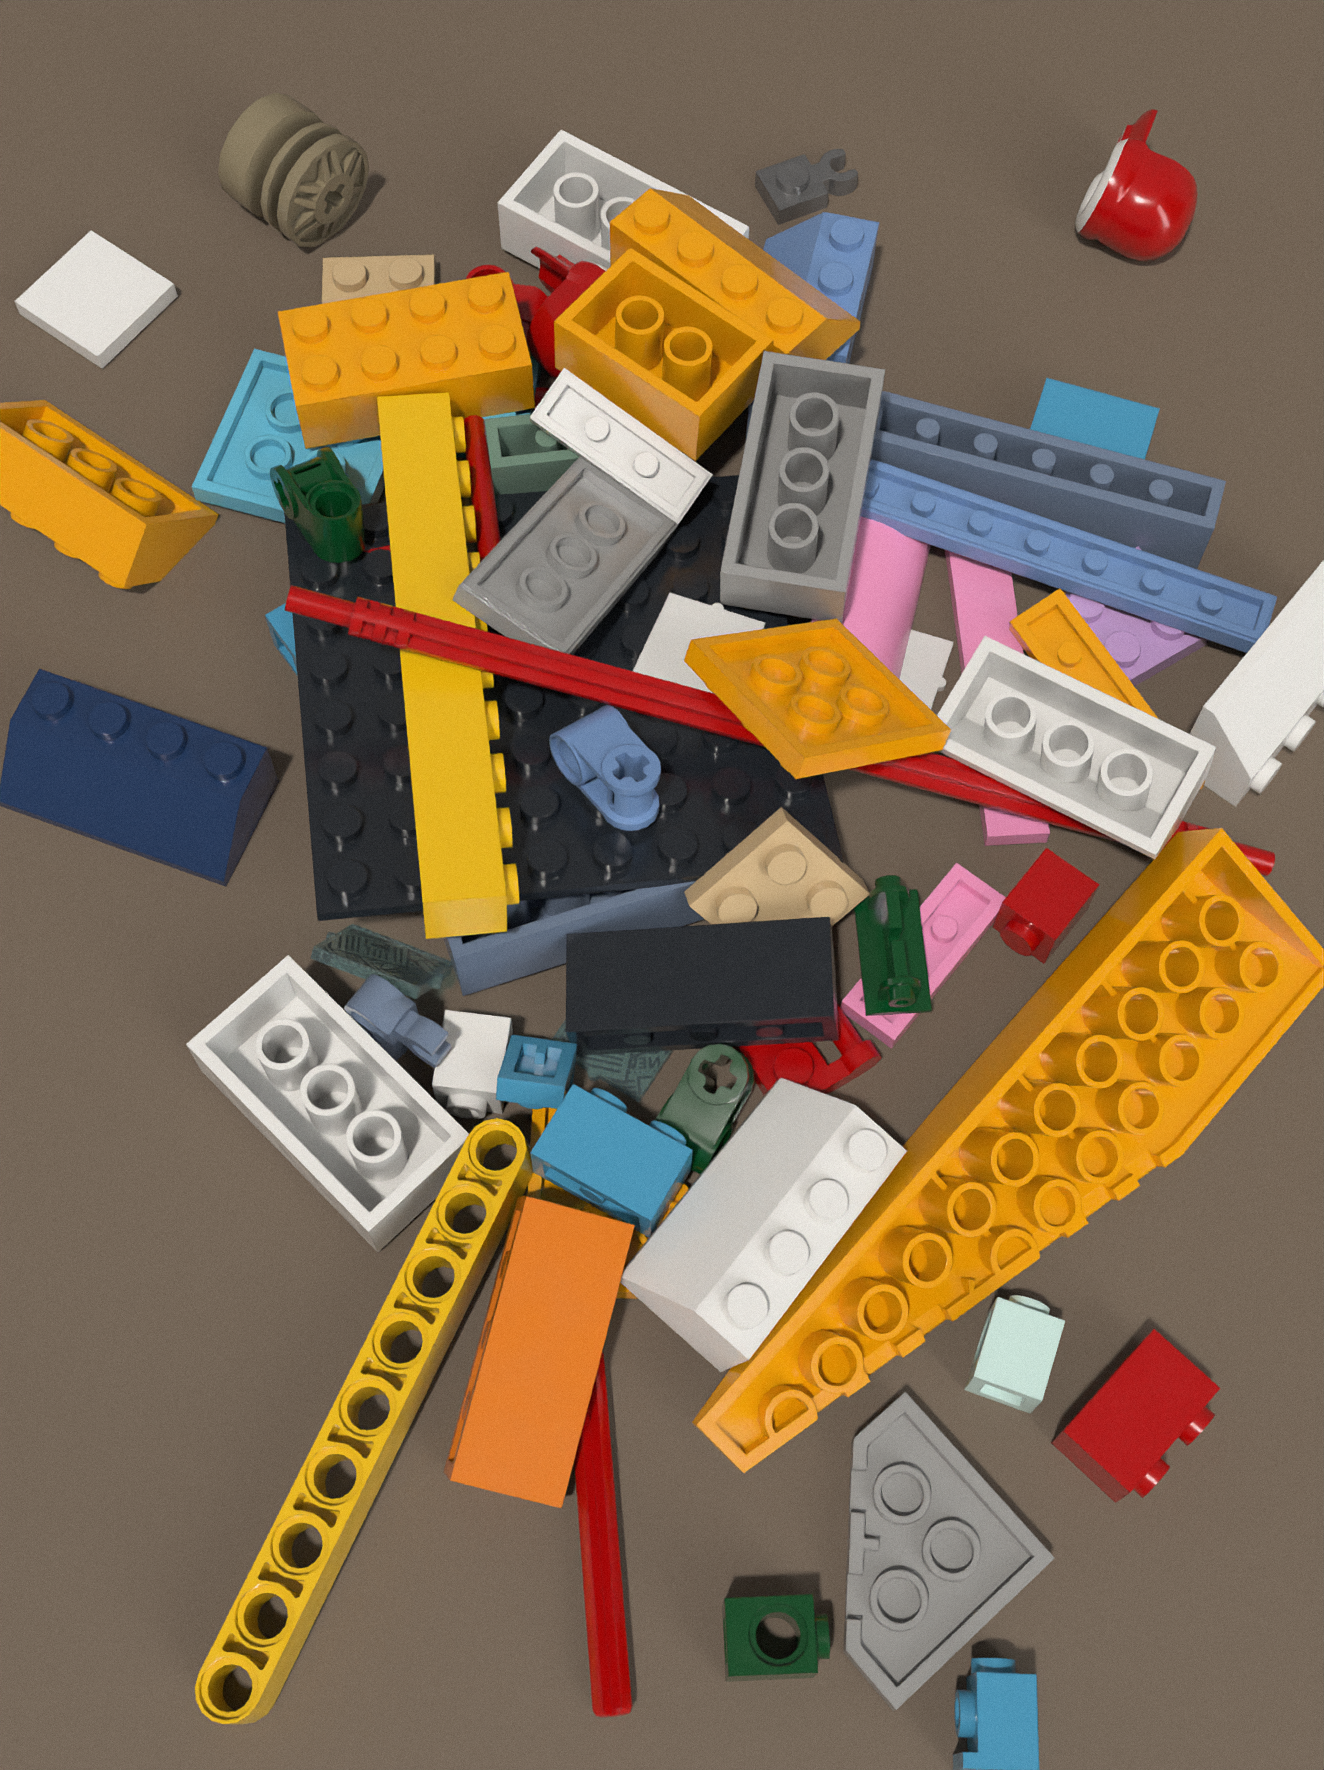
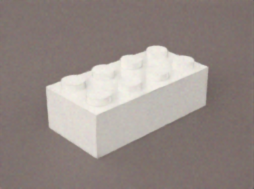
M560 130L497 202L501 248L539 269V258L531 253V250L536 246L554 256L560 254L574 264L586 260L600 263L609 268L611 266V220L650 188L687 194ZM693 198L749 239V226Z
M289 955L186 1044L200 1070L377 1252L385 1247L437 1198L469 1135Z

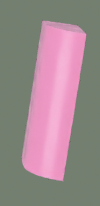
M861 516L842 624L900 679L931 545L904 536L883 523ZM812 619L811 622L822 621V620Z

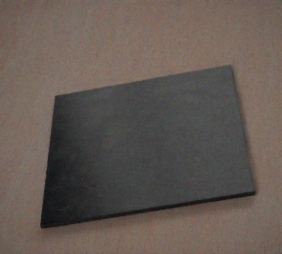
M739 475L718 476L709 479L663 549L573 655L633 671L669 593L711 606L714 603H720V571ZM547 491L495 495L501 540ZM461 497L462 506H472L471 497ZM386 502L362 504L366 535L365 549L358 557L343 563H332L320 559L314 553L295 522L284 513L290 586L301 587L356 602L359 596L396 607L391 551L378 549L365 552V550L390 545ZM477 542L466 543L467 553L478 552ZM722 604L724 610L765 622V629L788 626L786 614ZM292 613L318 921L423 911L400 649L348 635L349 628ZM487 624L488 632L504 636ZM493 674L494 688L483 689L484 701H497L500 739L489 740L490 754L503 753L506 793H495L497 808L509 807L513 847L501 848L503 864L516 863L519 901L652 888L697 881L781 807L843 863L823 774L795 779L790 772L780 765L779 761L766 747L613 706L626 720L629 728L656 754L661 766V777L654 788L659 796V812L656 819L645 828L636 831H625L609 824L583 792L565 778L553 758L549 745L550 735L608 704Z

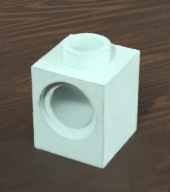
M1012 1295L1008 1301L997 1297L987 1313L964 1390L1031 1414L1043 1400L1065 1320L1049 1315L1050 1308L1035 1299Z

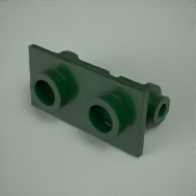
M881 876L875 880L876 888L869 892V896L854 907L865 1016L929 1013L932 1011L918 891L917 889L909 890L906 886H903L899 876Z

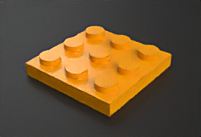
M837 618L691 639L684 658V662L700 677L706 687L718 696L742 722L743 726L755 735L779 761L780 765L790 772L795 779L943 750L951 732V729Z

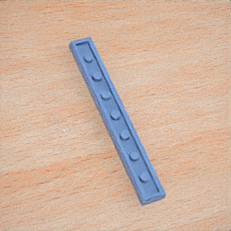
M871 459L861 516L883 523L904 536L1056 588H1061L1067 592L1245 653L1252 648L1269 627L1277 596Z

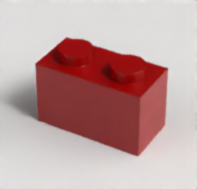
M1153 1329L1051 1444L1115 1503L1127 1496L1132 1490L1141 1498H1144L1170 1469L1171 1466L1161 1457L1175 1440L1179 1438L1186 1446L1190 1445L1214 1418L1215 1414L1206 1405L1220 1390V1387L1159 1332Z

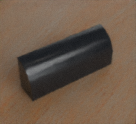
M830 917L567 934L565 1032L570 1042L577 1044V1056L702 1049L714 1044L736 1047L839 1040L837 990Z

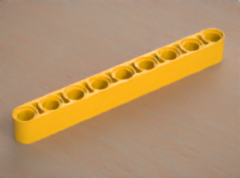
M498 1118L485 1120L475 1126L467 1136L199 1671L195 1684L196 1702L201 1712L211 1721L221 1724H248L260 1720L274 1706L506 1231L513 1216L517 1197L523 1196L532 1177L531 1150L520 1129L510 1121ZM507 1144L517 1149L515 1159L503 1170L493 1171L483 1167L485 1155L496 1145ZM478 1205L486 1209L485 1220L477 1230L466 1234L453 1230L454 1218L464 1207ZM440 1267L454 1270V1282L447 1293L435 1298L423 1296L422 1284L430 1271ZM414 1330L421 1332L423 1343L418 1355L406 1363L399 1364L393 1362L390 1349L395 1338L404 1331ZM375 1395L387 1396L390 1405L388 1418L376 1429L362 1430L358 1420L362 1404L365 1400ZM341 1461H352L356 1468L357 1476L353 1488L343 1497L330 1498L325 1485L327 1473L335 1464ZM315 1527L322 1537L320 1556L308 1567L299 1568L292 1558L294 1540L302 1531ZM279 1596L287 1607L288 1618L282 1631L275 1637L267 1639L262 1635L258 1627V1614L266 1601L272 1597ZM242 1667L248 1672L252 1680V1692L246 1704L237 1711H234L226 1704L223 1698V1685L231 1671Z

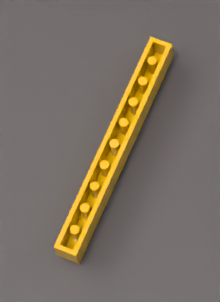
M449 392L377 397L395 605L398 608L488 632L485 622L453 601L458 586L480 563L479 552L467 553L466 543H476V523L474 506H462L461 497H471L468 460L457 461L456 453H466L463 416L452 417ZM400 649L426 939L507 932V905L519 904V886L516 863L503 864L501 848L513 847L510 809L509 807L497 808L495 793H506V778L503 753L490 754L489 740L500 739L497 701H484L483 689L494 688L493 673Z

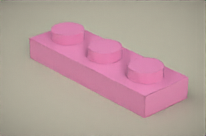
M958 863L953 866L920 906L931 1000L995 922L1000 906L1006 898ZM862 979L856 983L842 1000L840 1007L845 1015L891 1049L920 1015V1013L865 1016Z

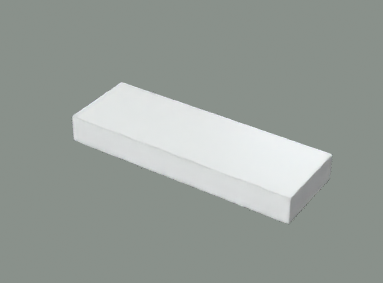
M565 368L529 418V421L669 517L676 524H679L713 475Z

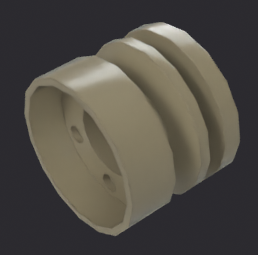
M273 93L259 98L242 112L227 135L220 152L218 168L221 187L232 199L257 217H264L274 229L282 232L288 239L300 247H315L331 239L346 225L356 211L364 194L369 173L367 153L358 142L347 135H343L332 124L323 123L316 113L290 95Z

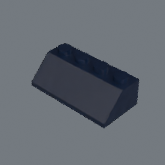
M39 669L10 719L0 783V806L226 887L279 781L267 747Z

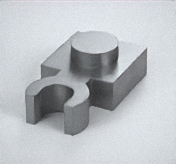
M833 149L826 152L821 157L820 162L811 165L806 155L803 154L756 171L755 188L778 225L827 208L828 194L844 196L856 189L858 179L856 169L845 173L836 172L844 169L846 153L843 149Z

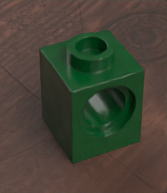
M813 1594L724 1598L722 1618L726 1682L813 1678L818 1674V1660L830 1659L827 1613H814ZM769 1618H780L792 1626L796 1634V1648L792 1655L783 1659H774L768 1657L760 1650L756 1641V1629L762 1621Z

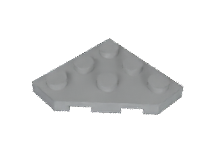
M906 1392L863 1429L851 1442L843 1653L894 1712L1055 1559Z

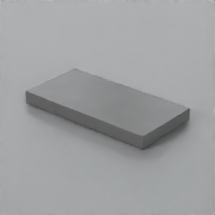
M579 457L463 580L456 590L453 601L505 637L573 655L663 549L679 524H676V522L588 461Z

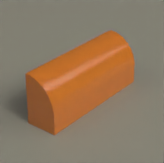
M529 1196L517 1197L443 1471L450 1481L562 1509L635 1225Z

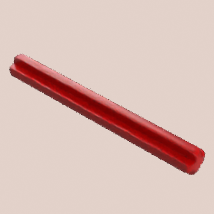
M602 1352L574 1465L592 1710L597 1717L606 1718L629 1714L632 1709L605 1361Z

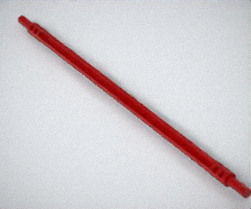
M290 586L285 611L349 628L348 635L765 747L752 732L743 726L736 715L714 693L358 596L356 602L301 587ZM930 752L849 769L1119 842L953 758ZM1182 821L1170 840L1178 832L1211 828ZM1233 841L1261 875L1268 876L1271 873L1275 864L1274 852Z

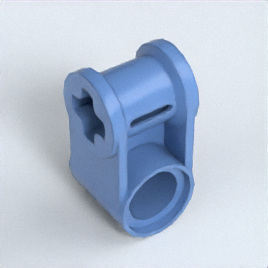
M605 705L550 735V750L559 770L567 780L583 792L609 824L621 830L636 831L649 826L656 819L659 812V796L654 788L661 777L660 761L656 754L629 728L626 720L613 706Z

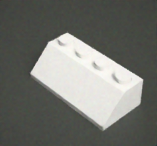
M1324 560L1205 703L1190 732L1191 735L1217 747L1204 786L1235 807L1250 788L1258 794L1264 791L1282 766V763L1276 760L1275 757L1284 746L1294 752L1316 723L1315 720L1309 717L1310 713L1317 705L1324 708Z
M984 636L937 715L951 729L943 750L939 752L1153 859H1156L1181 824L1208 775L1217 748L987 636Z
M780 1078L769 1089L623 1269L620 1283L720 1372L748 1361L907 1150L856 1105Z

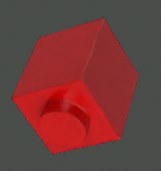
M1046 848L1003 900L992 928L1000 933L1004 943L1013 951L1023 956L1032 955L1045 964L1088 910L1100 884Z

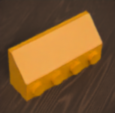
M650 188L610 221L611 265L631 247L774 340L772 352L826 360L860 329L861 321L689 195Z
M35 400L0 403V505L11 512L10 517L18 524L36 529L53 540L54 547L59 552L72 558L81 559L99 572V578L105 583L120 589H131L133 586L161 581L215 525L219 515L217 512L48 401Z

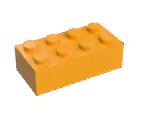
M509 272L277 311L295 406L306 449L380 436L377 397L449 392L452 417L463 416V420L471 415L487 417L535 408L532 363Z

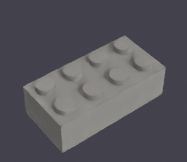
M768 351L763 352L720 571L721 604L817 620L837 618L842 623L880 412L885 369Z

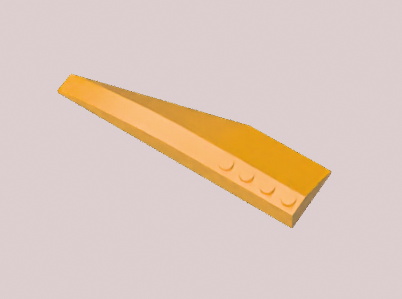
M1222 828L1178 832L1170 840L1156 859L1139 875L902 1146L907 1152L748 1361L730 1368L692 1423L738 1470L745 1473L817 1421V1413L842 1395L850 1397L870 1382L868 1376L897 1355L900 1357L908 1355L926 1341L924 1335L946 1319L950 1321L956 1320L1040 1258V1251L1059 1237L1069 1238L1088 1224L1086 1219L1088 1216L1111 1200L1120 1201L1140 1186L1139 1179L1157 1166L1165 1168L1183 1155L1324 987V949Z

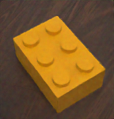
M631 247L554 321L555 368L560 371L564 368L695 461L753 402L763 352H772L774 341Z

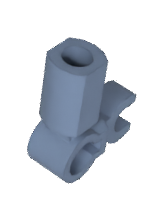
M370 974L344 1006L346 1013L394 1060H398L409 1048L421 1060L436 1068L452 1048L451 1044L446 1041V1038L449 1036L446 1030L434 1021L420 1016L416 1003L408 999L395 986L378 975Z

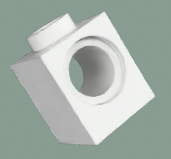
M445 1010L442 1028L448 1032L449 1036L446 1038V1041L451 1044L452 1048L434 1070L432 1087L436 1102L441 1107H446V1111L449 1114L461 1118L481 1119L485 1117L486 1112L503 1114L505 1101L496 1100L497 1077L511 1035H514L511 1018Z

